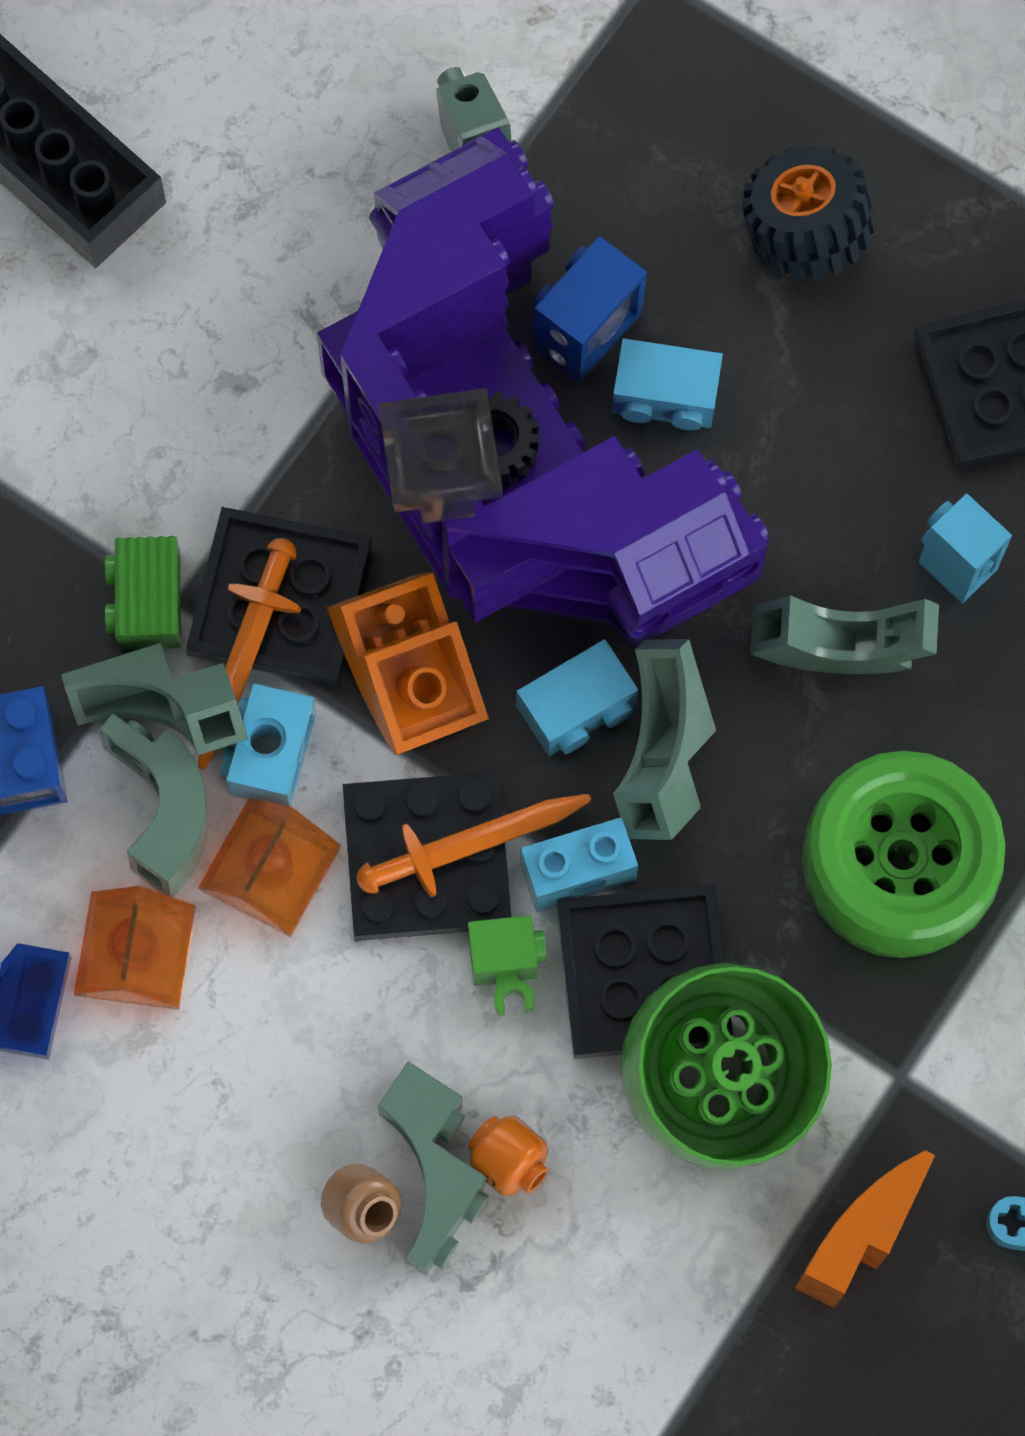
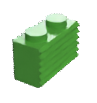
M149 536L147 538L128 537L125 539L118 537L115 539V555L105 556L106 585L115 586V604H106L105 606L107 635L115 634L119 650L143 649L161 643L162 648H181V556L177 537L159 536L155 538Z

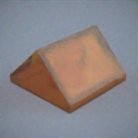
M249 798L198 888L202 892L291 937L341 849V844L293 807Z
M141 886L92 891L74 996L179 1010L196 906Z

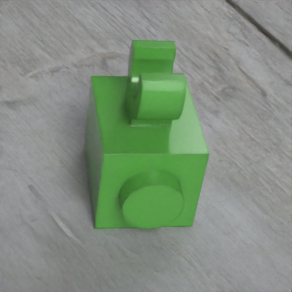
M532 915L468 922L474 986L496 983L494 1009L498 1016H505L504 999L510 994L520 995L524 999L525 1012L532 1013L534 993L531 987L522 980L537 979V963L547 962L544 931L533 930Z

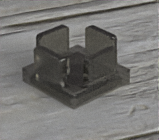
M486 388L378 403L394 512L420 509L422 522L430 523L475 516L477 501L503 497Z

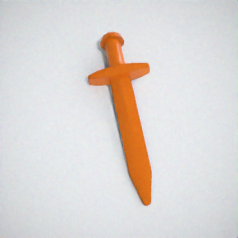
M284 538L275 539L267 546L266 549L270 551V555L258 587L243 584H229L228 586L230 592L250 602L225 667L237 703H239L273 610L286 613H300L301 607L298 604L277 594L290 559L295 560L297 555L294 544ZM217 750L199 755V769L204 770L208 767Z
M581 794L545 800L423 846L408 824L402 825L403 841L407 854L370 867L369 863H365L357 873L358 885L363 891L374 894L379 892V886L415 874L430 897L436 896V885L432 869L554 825L589 804L591 796L589 794Z

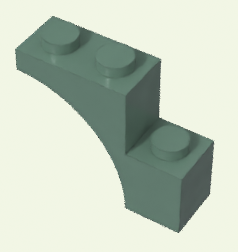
M689 639L644 640L635 649L642 687V717L639 738L626 776L613 795L629 839L672 840L701 808L687 762L715 733L716 728Z
M161 643L61 674L78 726L108 719L112 714L119 718L155 721L165 724L184 735L195 748L197 755L248 740L238 703L223 663L173 679Z
M408 1061L379 1103L378 1110L379 1115L388 1121L407 1141L417 1158L423 1174L426 1188L424 1218L415 1244L407 1257L409 1265L427 1276L433 1265L440 1269L446 1265L459 1244V1241L453 1238V1235L464 1219L471 1224L475 1221L487 1203L489 1196L483 1192L486 1187V1176L437 1145L440 1139L449 1143L464 1121L465 1115L459 1112L462 1108V1096Z

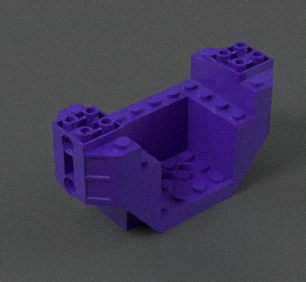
M497 127L374 192L375 208L371 211L369 220L377 231V238L383 250L358 311L317 332L321 373L347 414L349 435L449 598L460 599L475 623L505 606L608 623L636 649L644 640L656 638L760 580L769 534L760 517L756 513L749 515L739 499L742 497L741 490L733 475L728 470L721 472L713 458L705 461L698 449L643 479L641 477L645 476L639 458L631 448L623 450L615 436L585 452L582 451L586 448L583 437L574 423L565 424L556 409L560 408L555 392L546 381L541 384L531 370L534 368V363L529 351L521 341L514 343L506 331V328L509 327L505 316V309L509 307L506 295L531 282L532 261L549 252L550 231L553 229L551 209L554 207V202L546 185L541 180L534 182L526 170L528 162L517 141L512 140L508 142L501 129ZM486 391L488 398L494 397L495 391L504 392L503 399L509 400L512 395L519 398V406L524 407L528 405L532 410V419H537L539 426V446L534 467H530L529 475L524 480L520 477L517 479L516 486L508 489L506 484H501L500 491H490V485L486 484L482 487L474 475L468 478L465 476L457 463L462 460L459 449L452 437L447 433L448 423L451 421V415L456 408L460 410L462 401L468 397L475 401L477 393ZM484 426L472 434L471 444L480 454L496 457L507 454L513 449L514 438L503 428Z

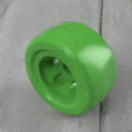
M897 751L877 754L860 761L830 784L814 806L806 826L802 866L806 888L816 910L833 932L854 947L872 954L908 958L928 955L950 946L979 923L992 905L1002 880L1006 844L1000 816L990 796L974 777L954 763L934 755L911 751ZM919 814L926 816L930 820V829L926 832L914 830L910 823L913 816ZM876 815H884L890 820L891 829L883 833L877 832L872 828L871 819ZM940 847L947 849L951 853L952 861L944 866L938 865L932 858V851ZM856 849H868L872 853L873 861L869 865L863 866L856 859ZM898 853L904 854L908 857L906 866L909 869L900 870L895 868L889 862L888 855L891 854L892 858L895 859ZM926 881L932 885L934 891L925 895H917L914 893L913 886L916 882ZM879 882L886 889L894 891V894L882 890L875 884Z
M718 963L698 966L672 977L647 997L632 1018L623 1042L620 1069L624 1094L632 1113L653 1141L673 1156L700 1167L731 1170L760 1165L778 1157L807 1134L821 1114L830 1089L832 1061L828 1037L818 1014L800 992L780 977L757 967ZM732 1016L740 1018L745 1025L746 1030L740 1037L730 1035L727 1030V1022ZM696 1026L705 1029L708 1036L707 1043L700 1049L691 1046L688 1038L691 1029ZM762 1044L765 1045L768 1054L769 1065L767 1066L762 1065L757 1048ZM735 1053L741 1062V1071L731 1081L725 1077L729 1070L721 1069V1061L723 1058L733 1057ZM686 1066H691L698 1073V1082L691 1089L685 1088L679 1081V1074ZM755 1083H758L763 1087V1093L753 1105L747 1099V1090ZM715 1095H721L727 1102L726 1112L719 1117L713 1116L708 1110V1102Z

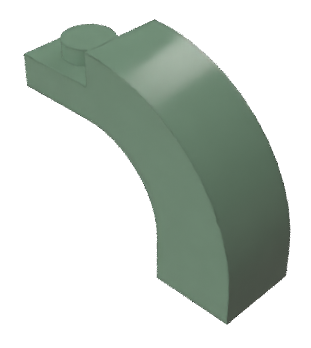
M793 596L753 605L750 654L779 665L816 672L880 674L909 670L912 666V660L937 654L939 604L922 599L887 609L864 612L827 609Z
M112 714L100 727L103 748L147 780L159 796V805L153 821L127 851L130 869L172 900L194 873L205 848L208 833V809L203 779L199 767L188 748L168 728L153 743L152 735L138 722L130 720L128 723H125L119 717Z

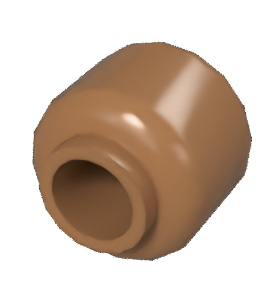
M351 1164L337 1170L329 1178L322 1191L321 1209L324 1218L332 1227L348 1239L358 1243H373L385 1237L395 1227L401 1214L402 1201L397 1187L381 1173L363 1164Z

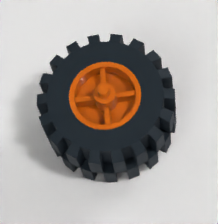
M815 144L804 145L802 150L794 151V147L783 150L784 155L778 158L772 155L765 160L766 167L756 168L751 174L752 182L746 183L743 190L745 198L742 200L743 212L755 254H758L760 262L766 268L772 266L773 273L783 277L790 273L792 280L803 281L805 276H812L813 280L824 279L823 274L832 271L836 275L844 271L843 265L847 262L855 264L861 258L859 250L868 249L872 242L870 234L875 232L874 213L868 186L859 163L853 164L852 156L846 152L837 155L834 147L826 145L821 150L816 149Z

